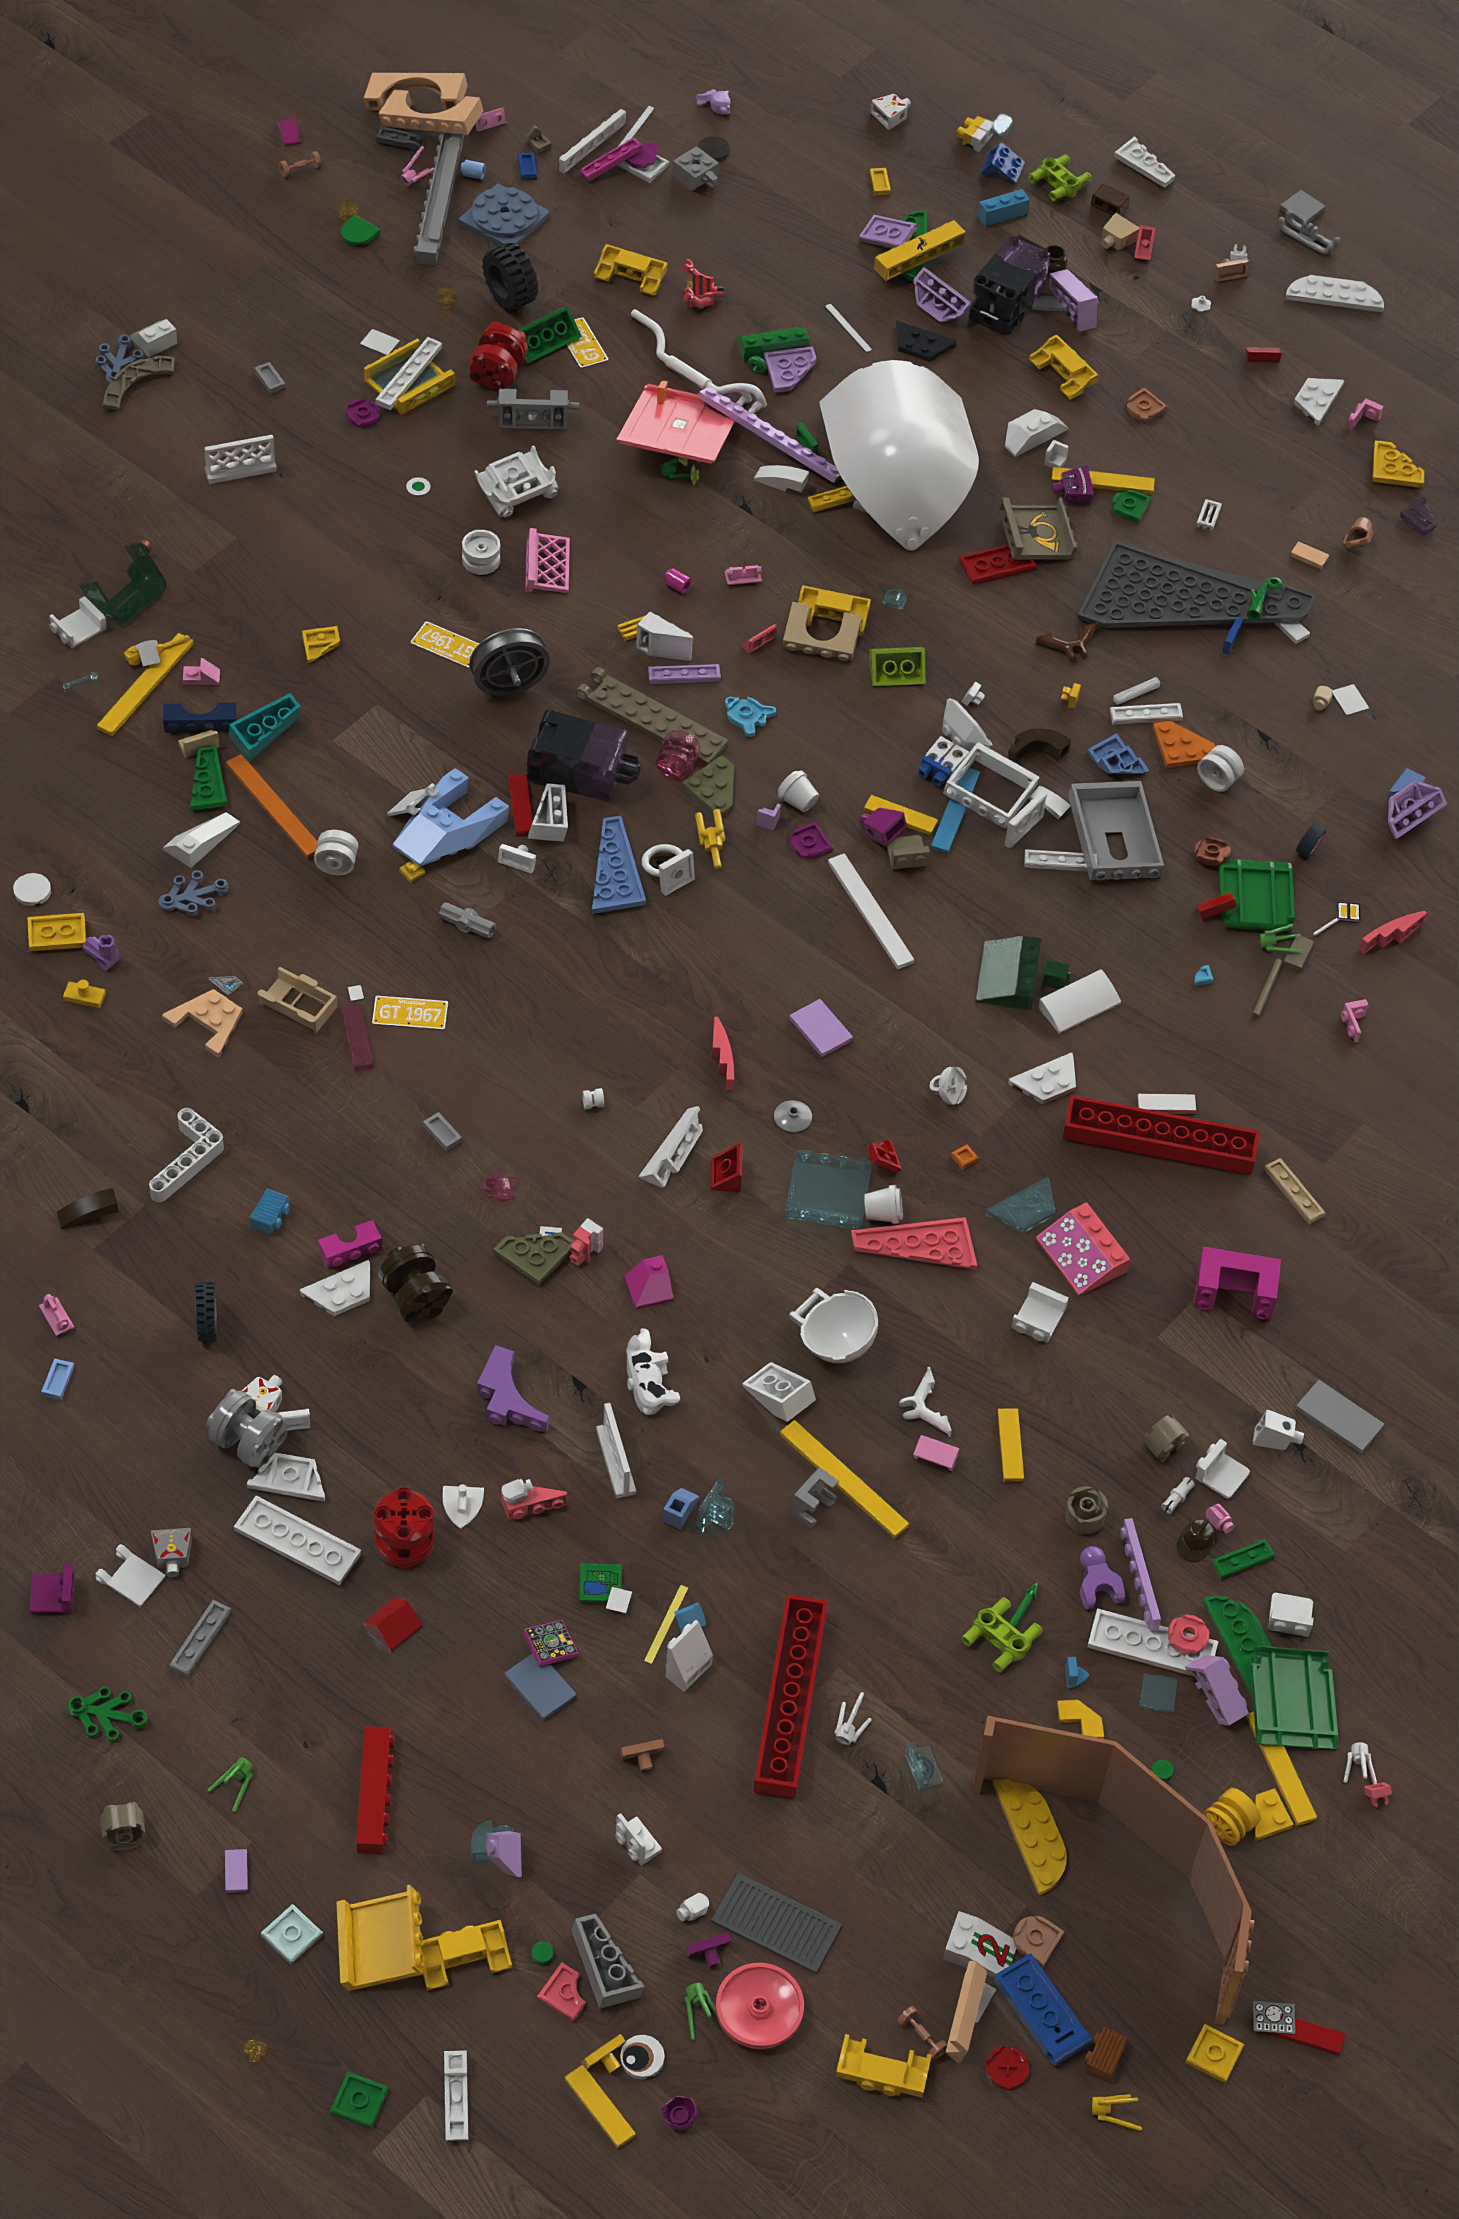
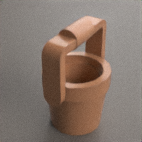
M1364 517L1358 518L1343 541L1346 549L1371 542L1374 534L1371 521Z

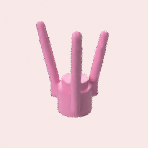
M423 146L420 147L409 164L402 170L404 174L401 175V180L408 187L435 170L434 168H427L418 174L413 169L409 170L424 149Z

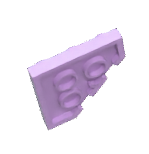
M813 346L764 352V360L767 364V370L775 393L791 391L816 364L817 358Z

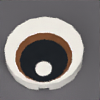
M637 2035L628 2039L623 2045L620 2054L621 2064L625 2072L631 2077L641 2080L657 2075L662 2069L665 2059L664 2050L659 2041L647 2035Z

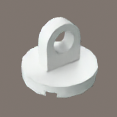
M948 1067L941 1075L932 1079L930 1089L936 1095H940L946 1104H959L964 1099L967 1091V1085H965L964 1081L966 1080V1075L959 1067Z

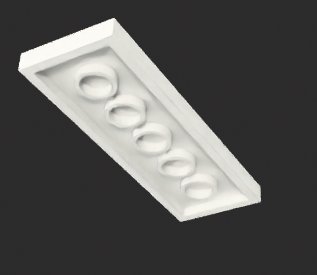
M258 1496L254 1497L234 1525V1531L338 1585H341L362 1554L359 1548Z
M1097 1608L1087 1648L1194 1676L1192 1671H1186L1185 1666L1204 1655L1215 1656L1218 1641L1209 1639L1205 1649L1197 1654H1182L1169 1643L1167 1637L1168 1627L1160 1625L1159 1631L1151 1632L1149 1624H1146L1145 1621ZM1183 1632L1187 1638L1194 1637V1634Z

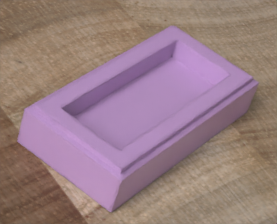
M247 1849L225 1850L226 1893L248 1892Z

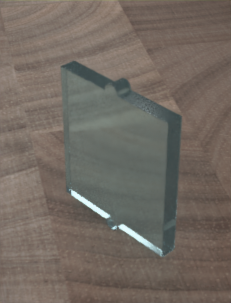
M1144 1673L1139 1707L1152 1709L1155 1712L1174 1713L1178 1679L1163 1677L1162 1674L1157 1676Z

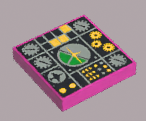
M562 1620L524 1629L523 1634L539 1666L578 1656V1651Z

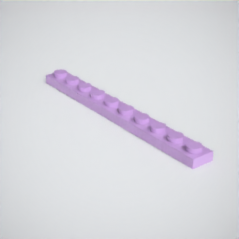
M707 387L699 392L698 398L833 483L842 479L835 465L827 462L825 458L816 455L809 448L803 447L796 440L786 436L782 431L776 430L769 423L760 420L755 414L749 413L742 406L733 403L728 397L722 396L715 389Z

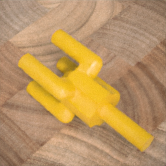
M719 809L713 810L716 827H708L707 829L704 826L702 813H696L695 818L700 844L705 846L706 852L712 853L714 868L720 869L722 866L719 851L723 849V842L725 841L721 812Z

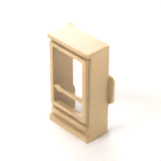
M282 967L278 968V979L267 992L264 990L258 991L259 1004L266 1005L314 1030L315 1033L318 1032L337 1008V996L318 987L316 980L304 974L297 976ZM292 989L300 992L291 1005L283 1001ZM303 994L324 1005L315 1017L293 1007Z

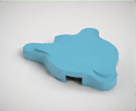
M728 697L725 699L729 721L735 726L742 728L747 737L755 735V725L763 727L766 725L767 718L776 715L775 707L762 705L750 697H747V700H739V697Z

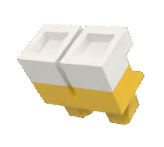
M979 116L974 120L967 117L964 122V128L960 126L957 129L956 137L963 139L962 145L968 143L974 146L973 150L979 152L993 136L995 123Z

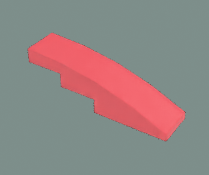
M1421 911L1409 914L1380 926L1362 938L1359 950L1365 954L1376 944L1384 948L1394 939L1401 943L1424 924L1427 912Z
M714 1017L712 1058L720 1059L719 1074L726 1075V1090L733 1091L734 1062L731 1046L719 1017Z

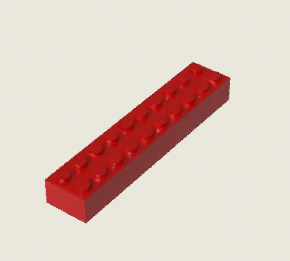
M1071 1095L1062 1139L1252 1175L1260 1131Z
M790 1594L786 1596L753 1792L794 1799L796 1797L828 1601Z

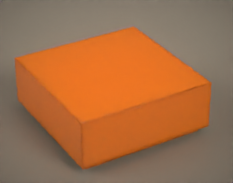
M668 381L660 382L658 387L657 402L660 404H664L667 398Z
M968 1144L951 1154V1157L962 1170L978 1162L977 1155Z

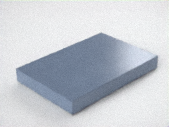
M533 1653L504 1673V1677L543 1721L577 1697V1694L550 1664L539 1666Z

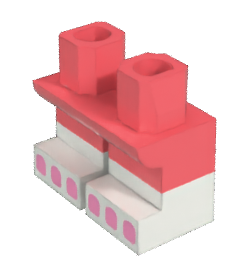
M587 1218L573 1234V1243L569 1246V1250L572 1253L569 1256V1260L577 1266L583 1261L589 1263L590 1253L593 1250L599 1253L603 1249V1228Z

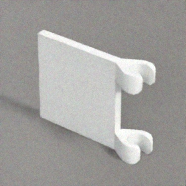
M433 783L426 789L412 791L387 814L388 816L408 812L415 815L420 811V808H416L415 805L426 795L435 797L440 792L434 790L433 787L435 785Z
M120 1544L116 1548V1556L126 1561L112 1577L103 1569H99L96 1572V1580L101 1584L109 1586L141 1607L165 1578V1574Z

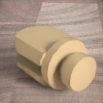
M1319 686L1313 696V704L1316 710H1323L1329 706L1332 698V689L1329 687Z

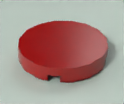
M997 2047L987 2057L985 2066L987 2078L999 2089H1017L1028 2078V2058L1023 2051L1016 2047Z

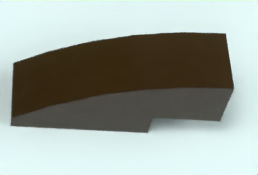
M114 1188L87 1195L58 1210L57 1216L61 1230L100 1221L99 1216L119 1212Z

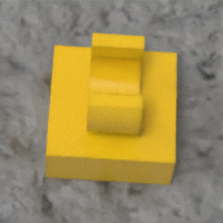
M1074 683L1072 689L1069 687L1063 688L1061 700L1069 701L1068 708L1075 709L1079 698L1080 684Z
M412 860L399 868V872L411 883L426 874V870Z

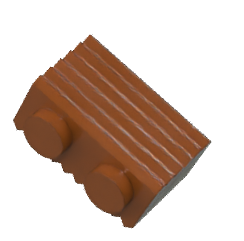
M1104 2027L1101 2033L1097 2032L1092 2042L1095 2048L1093 2052L1088 2051L1083 2062L1087 2064L1085 2072L1110 2082L1128 2037L1107 2029V2027Z

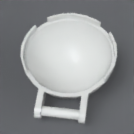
M815 1288L812 1291L813 1294L795 1312L792 1311L789 1314L790 1319L801 1327L800 1335L808 1350L820 1359L831 1363H845L861 1357L872 1346L878 1330V1316L873 1303L866 1296L854 1291L844 1290L845 1293L833 1294L829 1297L820 1289ZM817 1300H820L821 1302L818 1303L816 1306H814V1307L811 1309V1311L807 1314V1316L805 1317V1319H803L801 1316H802Z

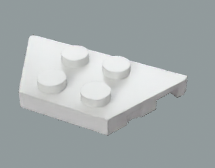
M1308 378L1296 396L1294 404L1306 416L1310 415L1315 420L1314 423L1316 425H1319L1343 387L1344 380Z
M1069 1053L1009 1079L1008 1083L1012 1087L1014 1085L1023 1090L1022 1093L1033 1097L1042 1105L1074 1092L1076 1081L1073 1054Z
M367 1260L300 1289V1295L313 1300L315 1305L324 1308L326 1312L333 1316L369 1302L370 1262Z
M274 1453L268 1462L258 1470V1474L247 1482L248 1489L325 1502V1494L322 1489L315 1459Z

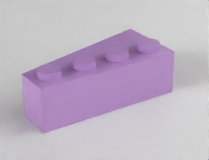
M1068 269L1050 273V290L1059 302L1062 301L1065 312H1070L1072 315L1070 319L1073 323L1076 322L1078 324V331L1097 327V305L1099 303L1097 296Z

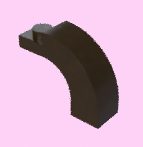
M1035 728L1026 730L1015 736V742L1008 750V759L1016 763L1028 753L1042 752L1058 762L1069 753L1071 740L1063 734L1050 729Z

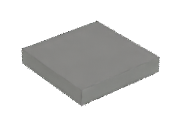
M1300 190L1282 203L1280 210L1285 213L1287 210H1291L1292 218L1302 224L1304 220L1310 222L1325 211L1326 206Z

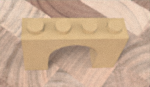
M792 602L784 634L783 647L791 651L800 650L806 654H820L825 658L835 657L841 661L853 660L861 627V615L844 612L839 633L830 640L819 641L812 638L806 630L810 605Z

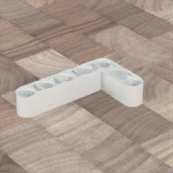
M184 1108L178 1112L179 1130L195 1143L150 1181V1196L155 1202H163L221 1154L224 1149L222 1133L192 1109Z

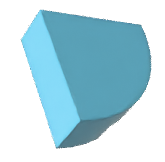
M1209 965L1203 966L1196 973L1194 979L1195 986L1213 984L1214 979Z

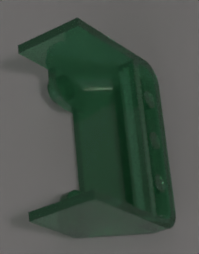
M142 542L126 544L124 546L133 560L127 568V574L131 582L110 600L104 594L97 581L81 583L79 585L87 599L103 615L118 624L130 622L164 592L167 587L166 579Z

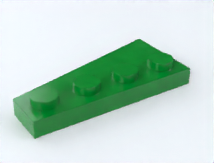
M217 747L198 748L190 811L227 806Z

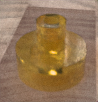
M256 2040L245 2041L244 2051L249 2053V2061L257 2062L258 2056L266 2054L267 2044Z

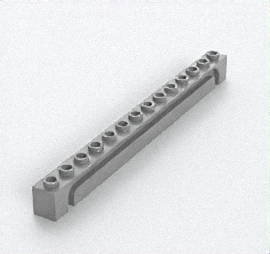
M441 132L442 134L439 135L440 145H437L436 155L438 156L434 157L435 167H432L435 170L431 172V177L433 178L429 179L430 190H427V201H424L425 212H422L421 222L423 223L419 224L420 235H417V246H414L413 255L416 256V263L436 266L464 134Z

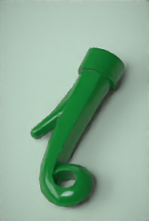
M1273 577L1267 579L1261 585L1257 594L1253 589L1250 590L1251 605L1247 611V616L1250 619H1260L1268 588L1272 590L1281 588L1283 582L1280 578Z

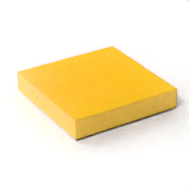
M1204 2024L1185 2063L1226 2083L1244 2044Z

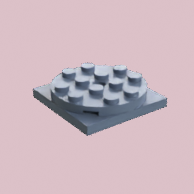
M497 183L492 189H488L474 200L472 207L458 219V222L463 227L499 246L509 242L519 245L550 217V211L536 204L530 195L514 187L507 188Z

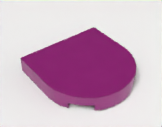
M640 142L643 150L625 161L631 164V167L637 169H645L647 166L653 165L657 158L658 144Z
M817 822L796 829L791 836L790 848L794 854L801 858L813 859L833 852V846Z

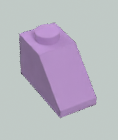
M504 1831L487 1834V1856L506 1875L522 1877L521 1833Z

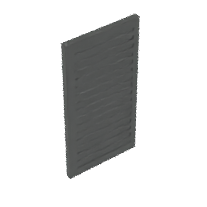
M740 1873L736 1874L733 1883L711 1920L712 1923L815 1974L819 1970L837 1934L843 1927L842 1923Z

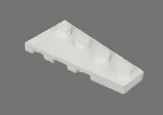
M1135 136L1114 154L1115 158L1164 188L1175 179V174L1163 163H1159L1154 154L1148 153L1147 148L1143 144L1140 145Z

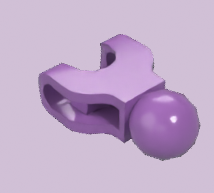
M1089 1546L1080 1554V1564L1085 1569V1578L1079 1594L1085 1609L1094 1607L1096 1602L1095 1593L1098 1591L1109 1593L1114 1603H1123L1125 1599V1590L1121 1577L1108 1568L1107 1563H1105L1104 1552L1096 1546Z

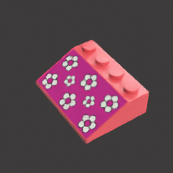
M1087 1202L1070 1210L1036 1237L1038 1243L1078 1296L1128 1272L1130 1258Z

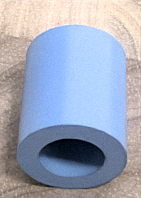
M465 160V162L461 163L460 172H462L463 176L483 180L486 164Z

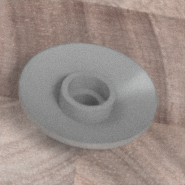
M794 1100L785 1101L776 1108L774 1120L776 1125L783 1131L799 1133L810 1126L812 1112L802 1102Z

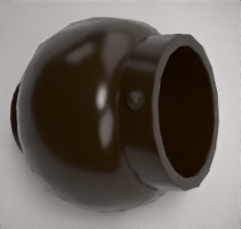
M1050 245L1045 248L1040 258L1041 269L1049 275L1050 273L1065 270L1068 263L1065 250L1058 245Z

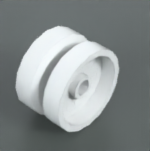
M475 530L469 532L462 541V563L466 570L474 574L484 575L494 572L499 567L500 540L497 535L487 530Z
M1217 745L1198 762L1197 770L1202 781L1208 787L1215 791L1223 792L1243 775L1244 765L1234 750L1224 745Z
M327 830L321 833L314 855L315 865L321 871L330 875L339 876L350 873L354 868L355 857L358 851L357 840L351 834L341 830Z

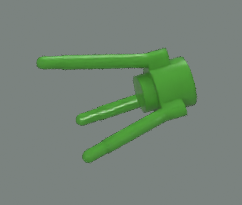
M1292 924L1271 931H1265V934H1260L1261 949L1266 948L1267 952L1277 951L1300 954L1299 950L1273 946H1276V941L1294 939L1296 935L1301 936V934L1275 936V933L1292 928Z
M240 1757L207 1790L208 1792L213 1791L222 1782L227 1783L232 1777L238 1780L243 1778L244 1782L234 1803L233 1813L236 1812L248 1782L253 1777V1774L250 1772L253 1769L252 1763Z
M694 1983L686 1988L688 1996L684 1998L687 2005L689 2031L692 2041L695 2040L692 2004L694 2006L702 2005L707 2017H711L707 2002L716 2015V2007L710 1999L708 1992L704 1990L702 1983Z

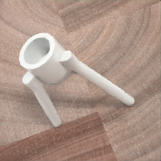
M863 1692L860 1693L848 1722L843 1725L846 1702H842L837 1728L834 1732L836 1735L835 1739L842 1744L850 1745L851 1742L855 1743L858 1736L872 1721L871 1718H868L855 1733V1727L852 1725V1722L864 1696Z
M1361 1742L1354 1743L1351 1746L1352 1752L1347 1753L1348 1761L1344 1783L1348 1782L1352 1761H1354L1355 1764L1362 1766L1364 1779L1367 1778V1762L1372 1783L1377 1784L1371 1762V1754L1368 1753V1745Z

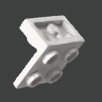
M621 1813L617 1815L615 1837L621 1845L624 1844L626 1846L628 1854L633 1861L637 1860L642 1866L662 1852L661 1846L638 1817L627 1822Z

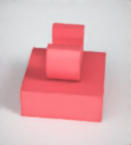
M1382 1782L1364 1786L1365 1795L1371 1798L1370 1801L1373 1806H1378L1377 1800L1382 1797V1802L1385 1805L1389 1803L1386 1795L1392 1794L1390 1785Z

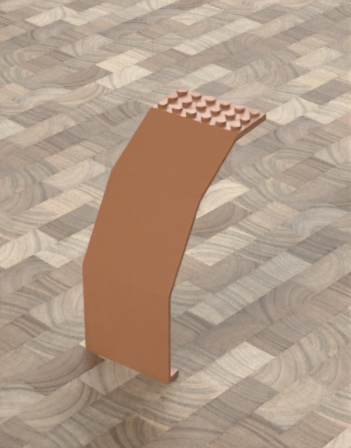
M987 1716L972 1793L980 1794L983 1779L990 1781L1010 1779L1014 1782L1029 1784L1039 1791L1098 1802L1189 1879L1224 1957L1215 2024L1224 2026L1226 2018L1230 2019L1238 1992H1240L1241 1984L1244 1982L1245 1974H1247L1249 1964L1247 1956L1251 1948L1250 1934L1253 1932L1254 1920H1251L1252 1911L1211 1821L1116 1741Z

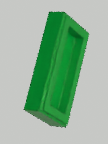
M802 422L796 425L795 437L803 447L809 448L818 455L819 444Z

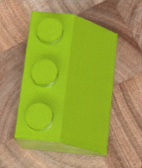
M925 648L869 649L872 686L926 684Z

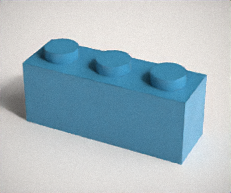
M1021 189L980 201L977 217L986 227L1028 214L1030 199L1024 190Z

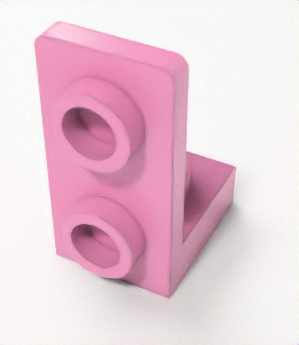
M1365 398L1362 404H1358L1355 413L1350 415L1348 430L1352 431L1362 416L1378 422L1384 406Z
M1366 999L1345 1003L1344 1009L1341 1012L1342 1021L1346 1023L1348 1035L1352 1037L1354 1043L1359 1042L1361 1035L1356 1019L1366 1016L1368 1009Z

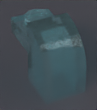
M492 1820L478 1825L471 1838L472 1862L492 1861L487 1856V1834L504 1831L514 1832V1827L499 1826L493 1828Z

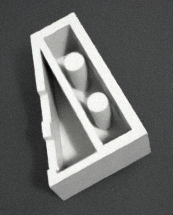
M547 784L528 838L564 842L568 829L565 785Z

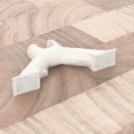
M927 1367V1372L914 1396L901 1399L899 1406H912L915 1408L903 1414L904 1419L921 1418L950 1437L951 1427L947 1416H940L939 1412L934 1413L926 1408L924 1403L927 1395L932 1394L931 1389L934 1388L935 1383L931 1368Z

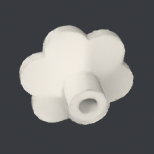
M1205 296L1192 299L1191 308L1199 313L1209 311L1211 301L1206 300Z

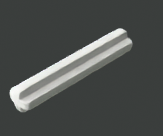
M1155 677L1114 695L1113 701L1116 705H1119L1160 687V680Z

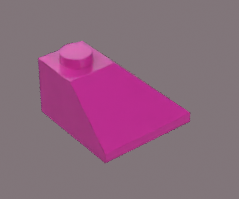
M663 1255L644 1259L624 1275L635 1309L671 1301L674 1298L669 1272Z

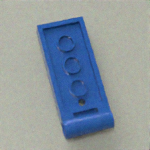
M1031 1953L995 1974L994 1983L1044 2055H1047L1049 2061L1054 2066L1092 2043L1088 2032L1083 2028Z

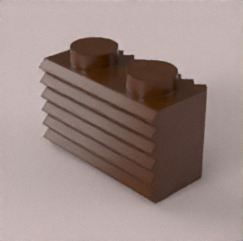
M1101 184L1092 195L1091 205L1112 215L1117 213L1121 216L1128 208L1130 196L1110 186Z

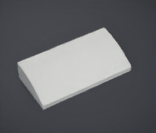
M1101 969L1041 998L1038 1008L1057 1032L1061 1034L1120 1005L1121 1000L1112 983Z

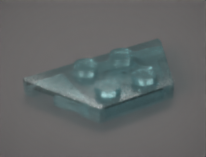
M1047 1176L987 1209V1214L991 1217L994 1215L1001 1218L1003 1223L1011 1225L1023 1233L1055 1216L1056 1210L1050 1180Z

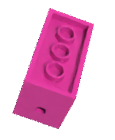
M1203 1247L1197 1269L1193 1307L1202 1310H1213L1218 1288L1254 1294L1252 1317L1271 1320L1278 1294L1281 1259Z

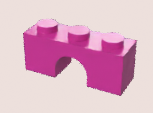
M373 1220L354 1227L355 1240L353 1242H342L336 1233L318 1240V1251L327 1269L338 1267L342 1263L357 1260L361 1256L369 1253L373 1254L382 1249V1237Z

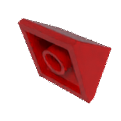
M738 1143L711 1157L710 1189L714 1191L740 1192L742 1144Z
M395 1597L363 1622V1625L391 1652L422 1627V1623L410 1603Z

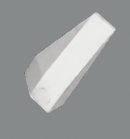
M228 813L221 814L175 836L163 847V850L192 868L240 824V821Z

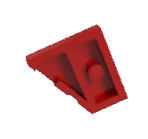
M891 1139L885 1142H876L867 1147L870 1154L869 1159L874 1165L881 1166L895 1173L902 1170Z

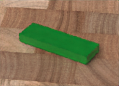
M1266 1539L1213 1559L1211 1565L1220 1580L1274 1559L1275 1554Z

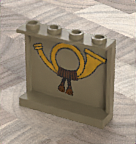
M1002 498L999 513L1013 560L1073 559L1074 553L1077 552V542L1074 541V532L1070 528V519L1067 517L1066 506L1063 504L1062 498L1058 499L1057 505H1011L1009 498Z

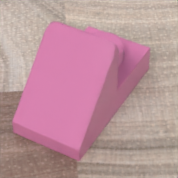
M201 658L200 667L184 666L183 685H219L220 669L204 658Z

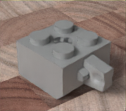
M696 146L673 160L672 176L691 190L698 188L704 183L713 188L718 184L716 176L718 175L719 163Z

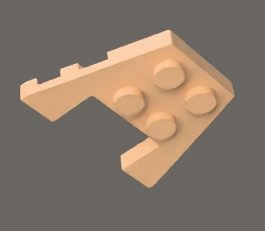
M213 989L164 1013L162 1020L176 1028L188 1016L216 1034L205 1044V1049L219 1058L224 1045L228 1042V1037L235 1029L243 1012L241 1007Z

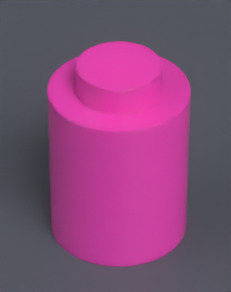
M674 568L668 570L664 575L665 584L682 594L686 593L691 586L692 579Z

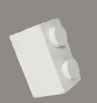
M167 319L158 321L130 335V338L148 357L177 344L176 328Z

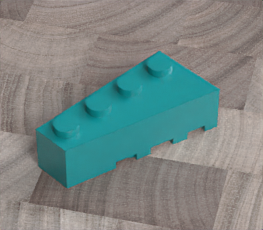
M289 693L229 724V737L246 760L250 762L300 718V705L292 694Z

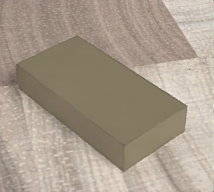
M1296 935L1290 949L1299 950L1300 954L1288 953L1283 966L1300 972L1313 947L1314 941Z

